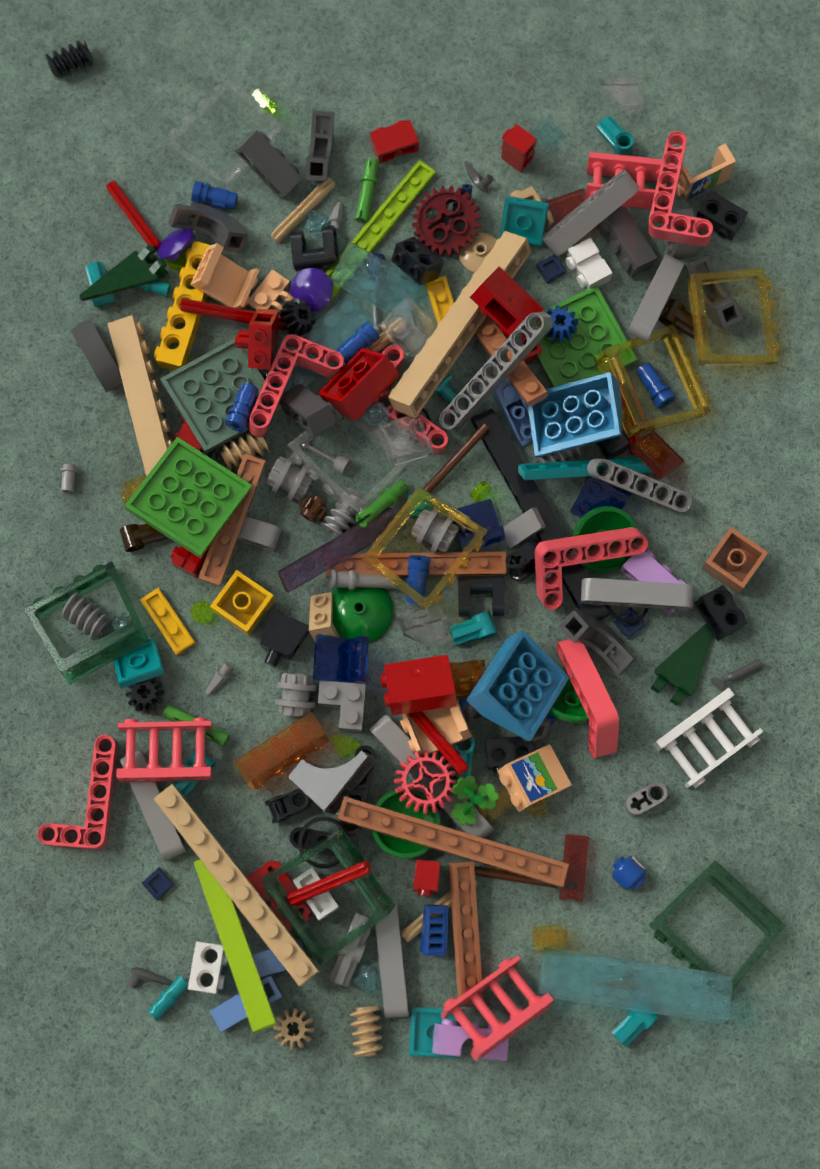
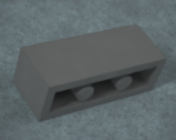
M256 130L234 151L279 198L285 197L302 179L299 175L300 172L295 165L289 164L284 159L285 156L281 150L276 147L274 148L269 143L270 140L266 134Z
M619 207L597 225L600 234L604 236L610 250L616 255L622 269L626 271L629 277L651 269L658 259L626 207Z
M298 384L284 392L280 403L285 415L311 435L315 436L336 424L333 416L335 414L333 406L329 402L323 401L320 395L316 396L310 388L307 389L303 385Z

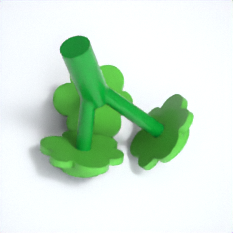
M472 775L467 776L465 779H458L457 784L452 788V792L459 800L466 798L470 799L471 802L465 801L462 804L457 802L451 815L454 819L458 820L460 825H473L477 815L476 810L472 809L475 804L479 805L480 809L487 808L492 810L496 807V800L499 799V794L495 792V786L493 784L478 786Z

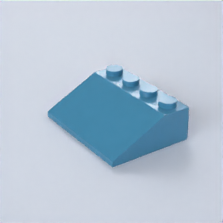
M611 372L546 389L548 397L528 407L536 458L622 435L619 381Z
M522 630L505 640L467 698V701L483 717L530 741L570 677Z

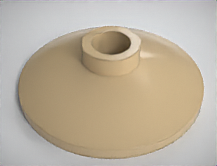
M478 233L479 236L471 237L475 242L474 244L466 243L468 250L463 247L460 248L459 259L467 270L475 272L479 269L486 255L495 246L497 240L487 233ZM481 247L484 251L480 253L476 249Z

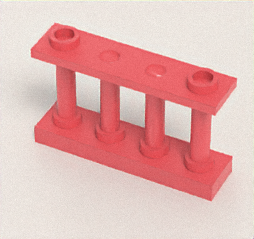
M589 152L586 174L594 176L593 183H587L585 200L604 185L602 184V176L614 177L619 172L626 170L633 179H636L639 190L621 206L651 209L655 190L645 189V180L658 181L662 159ZM674 163L667 164L670 167H675ZM666 203L658 204L660 207L668 206Z
M194 718V721L138 722L136 719H126L124 723H118L119 730L126 732V765L123 766V769H117L116 778L119 782L213 780V770L205 764V730H213V724L207 718ZM159 731H173L172 764L170 768H161V765H158ZM182 731H196V762L193 764V767H184L182 764ZM136 732H149V765L146 768H137L135 765Z
M518 955L512 960L510 958L505 959L494 973L459 998L452 997L443 1005L444 1009L441 1014L443 1020L453 1014L474 1041V1047L470 1055L476 1062L548 1010L554 1001L549 993L543 997L536 995L515 969L521 960ZM508 974L528 999L529 1007L525 1010L518 1009L498 984V980ZM487 988L493 991L511 1014V1020L506 1024L499 1022L479 996ZM470 1000L493 1028L491 1030L493 1033L488 1037L481 1036L460 1009Z

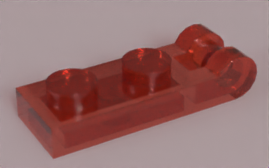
M565 834L563 862L569 864L564 885L559 890V900L566 901V898L575 899V902H583L588 836ZM568 882L577 883L576 890L568 889Z

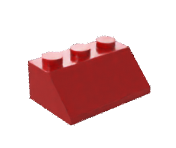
M361 348L318 392V395L326 402H329L343 417L356 421L363 416L365 410L372 403L376 402L388 387L393 385L394 380L400 374L387 355Z

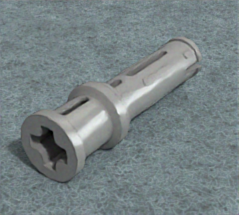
M331 569L329 588L334 590L335 587H342L353 590L356 587L397 590L399 583H390L389 581L397 582L399 581V576L357 574L354 570L336 572L335 569Z

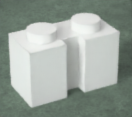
M591 237L568 249L566 263L570 270L574 269L576 272L577 281L582 288L585 287L588 290L596 285L600 287L611 281L612 271L606 261L599 255V250Z

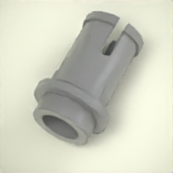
M63 464V468L60 469L62 473L60 491L63 493H75V475L78 473L76 465Z

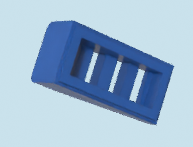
M424 904L420 951L426 956H446L448 906ZM430 913L441 914V918L430 917ZM430 923L440 924V927H430ZM430 933H437V934H439V937H429V936H430ZM429 943H437L438 946H429Z

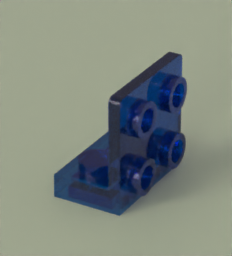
M589 476L570 512L582 518L592 509L601 506H613L622 510L632 494Z
M491 499L457 509L469 516V521L479 525L476 533L467 529L465 532H462L458 527L459 531L456 538L461 552L473 551L505 540L504 528L499 525Z
M323 634L316 635L313 679L331 682L365 683L369 637L358 636L347 639Z

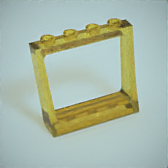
M764 268L690 274L687 283L698 366L775 364L777 362L776 355L779 354L780 349L778 341L774 342L773 333L777 331L776 321L771 320L770 312L774 311L773 299H768L767 291L771 290V282L769 277H765ZM755 279L758 285L767 355L713 354L710 349L702 285Z
M674 324L652 332L648 342L634 338L609 347L594 358L601 374L611 372L619 381L622 399V425L628 438L704 417L711 412L708 405L709 396L702 391L700 386L701 378L699 374L694 372L691 365L692 357L686 353L683 347V336L677 333ZM662 339L666 343L693 409L649 420L644 414L620 355Z
M418 487L365 554L362 561L386 578L424 610H427L431 603L436 606L444 594L441 593V590L445 585L450 588L457 579L455 572L458 568L464 569L471 560L468 555L474 549L477 552L485 541L482 537L488 530ZM421 503L437 509L474 533V538L428 597H422L378 561V557Z

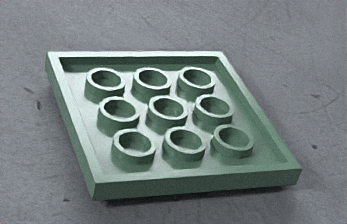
M235 338L160 378L162 385L205 454L244 433L235 431L225 424L229 410L233 408L234 401L242 384L250 383L259 389L258 399L265 383L257 368H248V353L245 349L236 347ZM270 402L262 403L264 406L267 407L272 406ZM280 404L277 408L275 415L282 412V407ZM255 421L254 423L259 425L262 421Z

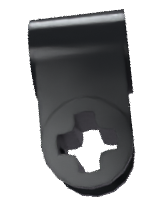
M537 540L528 541L524 546L507 556L506 565L510 569V576L514 581H523L536 572L535 548L539 544Z
M296 789L284 795L273 797L264 803L270 809L273 817L271 820L272 824H276L306 811L311 805V798L301 789ZM297 795H304L306 799L304 805L300 807L295 806V797Z

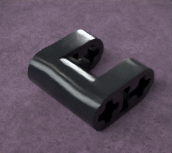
M334 225L322 227L323 247L310 250L306 248V239L302 230L291 232L292 261L296 272L307 268L339 265L338 241Z
M503 574L458 575L459 617H470V595L492 594V616H504Z

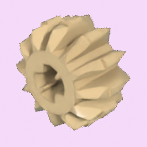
M294 1008L293 1017L290 1016L288 1010H285L286 1020L280 1016L276 1018L282 1023V1026L276 1025L273 1029L281 1030L282 1033L277 1034L275 1039H280L284 1036L285 1039L281 1043L282 1047L286 1046L288 1041H290V1049L294 1050L295 1041H297L300 1048L304 1047L301 1038L308 1042L311 1041V1038L305 1033L314 1032V1028H306V1025L312 1023L313 1020L310 1018L303 1021L307 1012L303 1011L297 1017L298 1009ZM294 1022L299 1024L297 1029L300 1032L298 1035L294 1033L292 1036L289 1034L290 1028L288 1025L290 1023L294 1025Z

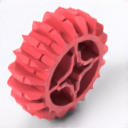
M427 750L424 751L423 758L420 757L419 753L415 752L416 760H413L408 755L406 759L409 765L401 762L400 767L404 771L396 770L395 774L402 778L394 780V784L401 785V787L395 789V792H403L404 794L399 798L400 802L408 799L406 808H410L413 803L416 805L414 808L416 813L419 811V806L423 807V814H427L428 807H431L432 812L436 813L437 804L441 809L445 808L442 800L448 803L452 801V798L447 793L454 795L450 786L456 785L457 780H451L450 778L456 776V771L448 772L447 770L452 765L450 763L445 766L443 765L446 759L444 756L439 761L436 760L437 752L433 753L432 758L428 757L429 753ZM424 764L436 767L442 774L429 773ZM417 766L419 777L412 781V783L407 784V775ZM423 775L427 777V780H431L429 789L419 784L422 782ZM445 780L444 791L437 798H434L433 786ZM410 791H422L427 800L414 797Z

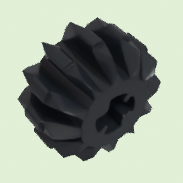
M298 298L284 303L279 311V315L282 318L278 321L284 325L282 330L288 329L289 335L295 334L297 336L310 332L313 329L312 326L316 323L312 318L316 313L310 310L312 305H306L305 300H299Z
M156 677L128 686L132 691L126 692L125 695L131 698L128 704L130 706L135 705V711L139 712L143 707L144 713H148L149 706L156 711L157 706L154 703H163V700L158 696L165 695V691L160 689L163 685L161 681L155 683ZM144 689L150 692V695L147 694V698H143L140 695L141 692L144 693Z

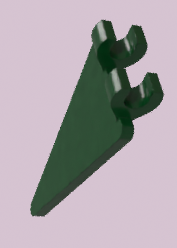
M148 245L140 253L138 251L132 252L82 292L79 298L81 301H86L157 282L158 278L165 277L168 274V271L165 269L167 264L162 258L157 260L154 255L156 253L152 245Z
M707 624L700 628L654 670L658 678L650 689L659 693L667 681L677 688L670 700L676 706H678L685 694L688 696L694 694L713 635Z

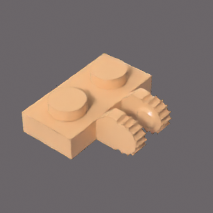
M272 269L251 295L247 306L255 311L256 309L271 308L280 311L282 305L276 302L279 298L286 302L294 299L285 292L290 285V281Z

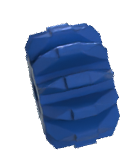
M556 305L555 311L549 308L547 313L551 316L553 324L545 337L551 335L552 342L559 338V342L563 343L564 337L570 341L572 334L577 332L578 319L574 318L575 312L568 313V306H565L564 310H560V306Z

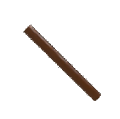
M483 423L423 489L427 493H431L490 428Z
M474 866L475 876L558 888L557 886L508 871Z

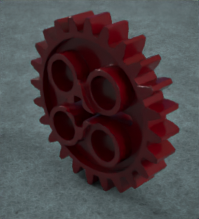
M441 185V192H438L434 187L433 195L425 192L427 199H418L422 204L421 207L414 206L418 214H413L412 217L417 222L411 225L414 228H418V230L413 234L421 236L418 240L422 243L425 242L424 245L427 248L432 247L431 251L433 253L439 250L441 257H443L445 251L452 257L453 250L460 254L461 247L468 250L466 243L474 244L475 242L471 237L479 236L475 228L482 227L480 223L476 222L482 216L475 214L480 210L479 206H473L476 202L475 199L468 200L470 194L466 192L462 195L460 187L454 192L452 185H450L448 191ZM457 202L458 208L453 212H449V204ZM431 211H438L436 219H428V214ZM461 213H464V216L457 217ZM445 217H448L450 219L449 225H445L443 223L445 222ZM459 222H464L466 224V227L462 232H457L455 230V227ZM437 225L433 229H429L430 226ZM440 230L445 231L444 239L436 240V233Z

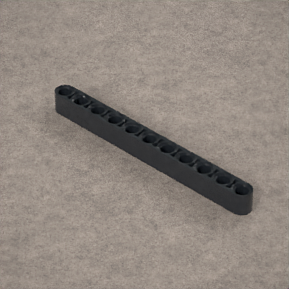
M489 408L472 417L471 421L476 431L483 423L490 428L481 440L523 514L531 508L537 507L546 528L535 534L539 542L566 538L534 480H524L518 473V465L524 463L493 409ZM573 548L569 549L566 554L571 553ZM582 564L563 566L562 582L577 609L592 615L599 621L608 617L609 612L605 605L581 603L582 579L589 578Z

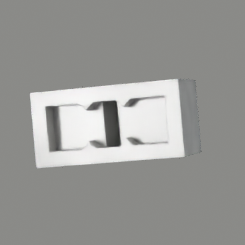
M312 867L295 878L293 882L300 889L321 879ZM329 891L306 901L319 921L339 909Z
M196 941L188 984L189 990L218 994L219 989L223 990L225 975L221 974L223 965L227 966L228 960L222 945ZM211 949H214L218 954L217 960L213 963H209L206 960V953ZM206 973H210L214 979L209 987H205L201 981L202 976Z

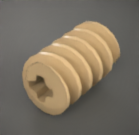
M247 433L246 441L242 437H238V445L232 440L230 441V448L223 444L222 452L220 453L228 470L232 472V464L239 468L240 460H242L244 454L256 457V453H258L261 457H264V449L269 453L270 451L263 436L253 437L250 433Z
M379 1006L354 1008L356 1011L351 1013L350 1017L356 1018L357 1021L351 1023V1027L358 1028V1031L352 1033V1037L359 1038V1040L352 1044L354 1047L360 1048V1050L354 1052L353 1055L356 1057L382 1055L378 1054L377 1051L383 1049V1045L376 1043V1041L382 1039V1035L375 1034L376 1031L381 1029V1026L374 1024L375 1021L380 1019V1016L373 1014V1012L379 1010Z

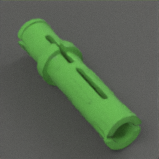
M371 158L366 159L364 175L361 176L360 180L362 186L355 221L362 223V219L364 223L369 221L374 186L378 182L376 175L380 163L375 158H372V162H370Z
M399 480L392 488L384 490L381 493V497L360 514L356 515V522L364 518L359 525L366 527L389 506H394L398 499L409 491V486L406 485L401 489L406 482Z
M171 704L166 707L163 713V718L173 722L194 721V718H196ZM213 726V730H205V739L207 738L224 747L230 738V733Z

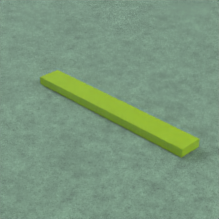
M421 160L414 165L339 256V265L331 266L326 272L333 282L331 302L435 177L436 171Z
M197 860L193 863L252 1031L256 1034L276 1026L273 1012L233 901L201 860Z

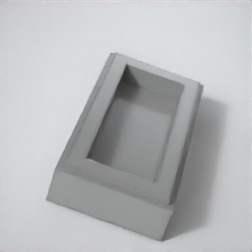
M537 507L502 527L501 531L511 549L543 530L546 526Z

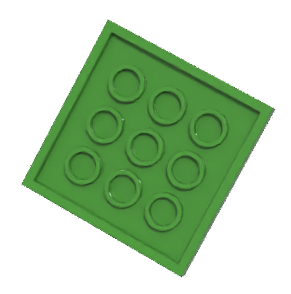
M597 285L556 304L560 306V310H564V307L568 306V313L575 312L574 318L578 319L577 332L572 334L570 341L564 337L563 343L559 342V338L552 342L551 335L544 336L539 342L543 353L537 358L552 388L608 372L613 374L637 362V357ZM556 305L550 308H552L555 311ZM541 320L536 324L538 328L541 327Z
M176 437L124 505V509L201 558L251 491L252 485Z

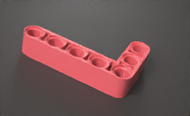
M674 131L667 137L649 216L648 232L656 239L694 246H706L710 243L713 233V226L709 220L672 213L687 143L684 133ZM678 143V144H680L681 146H679V147H674V146H672V144ZM669 163H674V164H676L677 166H675V167H670V166H668L667 164H669ZM670 183L672 184V186L665 187L663 186V184ZM666 203L668 206L660 207L658 204ZM662 223L664 226L655 227L654 224ZM676 227H684L685 230H684V231H677L675 228H676ZM703 230L706 231L707 234L699 235L697 232Z
M291 334L286 336L282 341L250 415L249 432L257 437L267 433L296 365L327 378H333L342 369L343 356L337 351L297 335ZM293 346L294 348H296V350L292 351L289 350L287 347ZM312 354L315 355L317 358L312 359L309 358L307 355ZM328 363H335L337 367H331ZM283 364L286 365L288 368L282 369L279 367V365ZM277 383L280 385V387L275 388L272 387L270 384ZM270 402L272 406L267 407L264 406L262 403ZM262 421L264 425L258 426L254 422Z
M397 345L388 346L382 354L387 355L388 358L391 355H397L399 359L391 362L396 370L399 371L404 363L403 350ZM385 390L379 399L369 406L370 409L417 441L431 453L439 455L446 451L448 444L447 434L424 416L419 414L416 418L408 416L405 420H399L397 415L401 412L394 410L392 404L388 407H381L379 405L381 401L390 402L388 398L390 395L389 391ZM417 426H423L426 430L423 433H418L414 429ZM438 438L441 439L444 443L440 446H436L432 443V441Z
M630 527L540 542L535 548L537 597L547 609H557L563 601V566L638 555L646 551L648 540L638 529ZM638 538L637 541L632 544V541ZM616 541V544L610 547V545ZM595 545L592 550L588 551L589 547ZM573 548L571 553L566 554L569 549ZM548 552H551L548 557H544ZM549 573H552V575H551L550 577L545 578L546 575H548ZM553 593L550 598L546 599L549 594Z
M571 639L557 642L556 646L560 660L589 718L588 746L592 757L595 759L616 753L619 734L618 713L583 643H574Z
M101 735L94 744L85 826L44 824L40 826L37 832V838L41 843L52 847L101 850L107 845L118 758V744L111 736ZM106 741H111V749L108 752H102V744ZM103 764H108V773L100 775L99 767ZM100 787H106L107 790L103 798H97L96 791ZM103 810V819L97 822L94 821L93 815L95 811ZM53 829L55 832L54 838L46 841V831ZM72 831H77V840L69 843L68 834ZM94 833H100L101 841L96 845H92L91 836Z

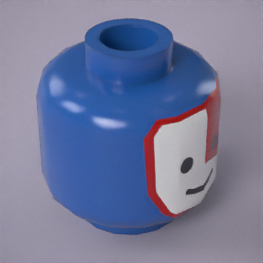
M621 856L612 865L615 868L612 872V878L624 890L632 889L634 891L646 880L644 876L646 874L645 867L633 856H629L626 859Z

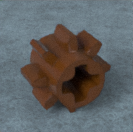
M312 495L310 499L305 496L300 503V508L303 509L300 514L312 523L316 519L322 521L327 514L325 509L327 504L315 495Z

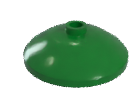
M601 506L592 509L579 520L573 536L630 527L637 529L634 520L625 511L613 506ZM638 538L634 539L632 541V544L635 543ZM616 541L613 542L610 545V547L614 546L616 544ZM595 545L589 547L588 551L592 550ZM631 556L582 563V565L594 572L608 573L620 569Z
M336 587L332 591V623L341 640L350 644L363 645L376 641L386 633L393 618V604L384 588L356 587V589L349 590L348 588ZM362 605L363 610L358 612L355 610V606Z
M560 667L567 674L565 668ZM568 679L549 713L567 722H587L589 718L570 679Z
M395 790L390 791L375 805L440 825L438 809L436 813H433L431 807H428L427 814H423V807L419 806V811L416 813L414 812L415 804L412 803L410 808H406L408 799L400 802L399 798L404 794L403 792L396 793ZM418 790L410 791L414 797L427 800L424 793ZM371 830L378 846L393 857L402 859L414 858L430 849Z

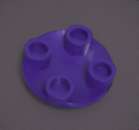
M179 228L167 235L157 249L158 257L162 259L169 258L171 261L177 260L181 256V251L195 241L196 237L193 234V230L191 228Z
M307 268L300 271L294 277L290 289L291 296L294 299L305 300L306 305H312L310 308L311 312L321 311L331 299L333 282L322 270Z

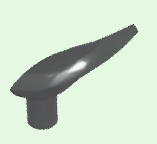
M465 161L464 164L471 181L476 187L487 193L488 185L494 181L493 176L487 174L482 178Z
M133 967L130 969L133 975L128 985L132 988H136L140 980L165 985L173 983L162 976L142 968Z

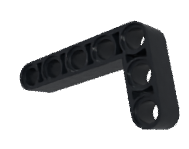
M367 745L360 746L354 755L356 757L362 750L369 752L376 759L374 750ZM374 766L366 775V783L358 785L348 798L358 796L362 799V802L367 803ZM357 826L353 831L347 830L353 849L344 859H350L356 854L362 827ZM297 827L290 833V842L298 850L299 847L295 843L294 838L296 834L301 832L303 827ZM307 828L305 831L307 840L302 844L304 851L337 858L341 855L340 845L345 841L340 828L338 834ZM322 837L330 840V845L326 849H319L317 847V841Z

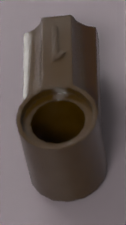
M675 299L668 301L659 318V321L669 328L675 327L693 339L696 338L705 324L704 321L686 311L685 306Z
M147 523L143 525L131 524L120 529L126 552H134L144 548L147 544L168 539L167 536Z

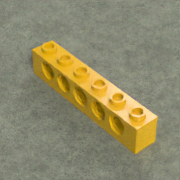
M194 241L192 247L187 249V263L180 271L179 279L181 282L179 287H175L173 293V307L170 306L168 309V322L166 327L163 326L160 335L162 341L160 347L157 346L154 352V359H156L159 368L175 371L187 364L202 315L181 311L180 303L183 298L201 302L207 301L208 295L197 288L190 290L188 287L191 285L197 271L194 268L200 265L207 247L211 246L209 244ZM180 323L185 324V327L182 329L175 328ZM171 344H179L176 349H169Z

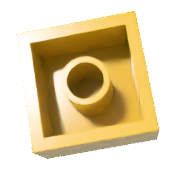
M236 570L210 605L213 613L250 637L276 600L272 593Z

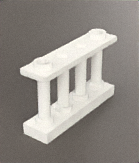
M730 688L723 691L653 744L658 751L663 748L666 751L669 750L691 779L685 784L686 788H689L691 785L694 788L698 787L706 781L703 776L746 744L750 748L760 740L758 735L763 732L761 728L752 733L730 705L732 702L729 699L734 696ZM717 708L726 713L745 738L736 747H734L713 720L712 712ZM700 721L702 724L707 725L727 751L718 760L713 757L694 732L696 729L693 726ZM681 735L690 740L709 765L699 774L676 745L675 739Z

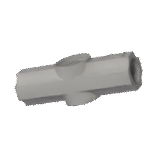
M355 913L347 936H344L338 950V958L329 980L346 987L349 986L355 968L360 963L367 945L365 943L373 927L374 920Z

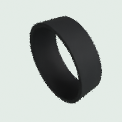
M318 817L309 821L302 828L298 839V847L303 859L311 866L321 869L338 865L347 855L350 845L346 828L339 821L330 817ZM319 821H328L338 826L343 833L345 841L341 855L335 861L327 864H319L310 860L302 847V838L309 826Z

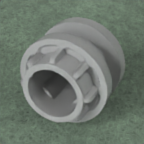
M290 456L287 459L279 457L266 483L273 487L271 491L277 493L279 488L288 492L286 499L290 501L293 498L297 500L303 499L314 474L307 470L309 466L303 464L301 469L292 465L291 463L294 458Z
M434 508L432 512L425 509L420 513L412 528V536L417 538L416 543L420 546L424 541L432 544L430 551L435 554L438 550L447 552L458 534V526L453 524L454 519L448 517L446 521L438 518L440 511Z
M283 673L281 681H277L276 685L278 688H283L282 698H275V705H279L278 712L289 716H309L310 708H315V702L309 701L310 691H316L317 685L313 684V677L305 674Z

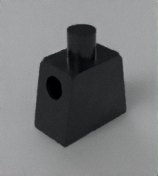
M270 609L260 643L263 649L268 650L264 663L276 668L281 656L291 660L310 633L309 625Z

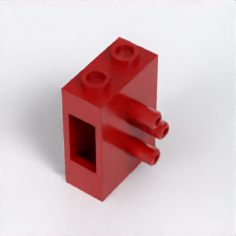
M500 266L469 297L481 308L483 315L489 316L499 325V330L504 333L506 332L509 336L528 315L544 310ZM539 317L536 320V324L541 320Z
M256 309L249 323V330L238 331V336L235 337V345L239 349H248V368L271 369L278 351L279 310Z
M448 655L383 664L384 674H380L382 688L387 687V693L383 695L385 708L390 707L391 716L456 706V695Z

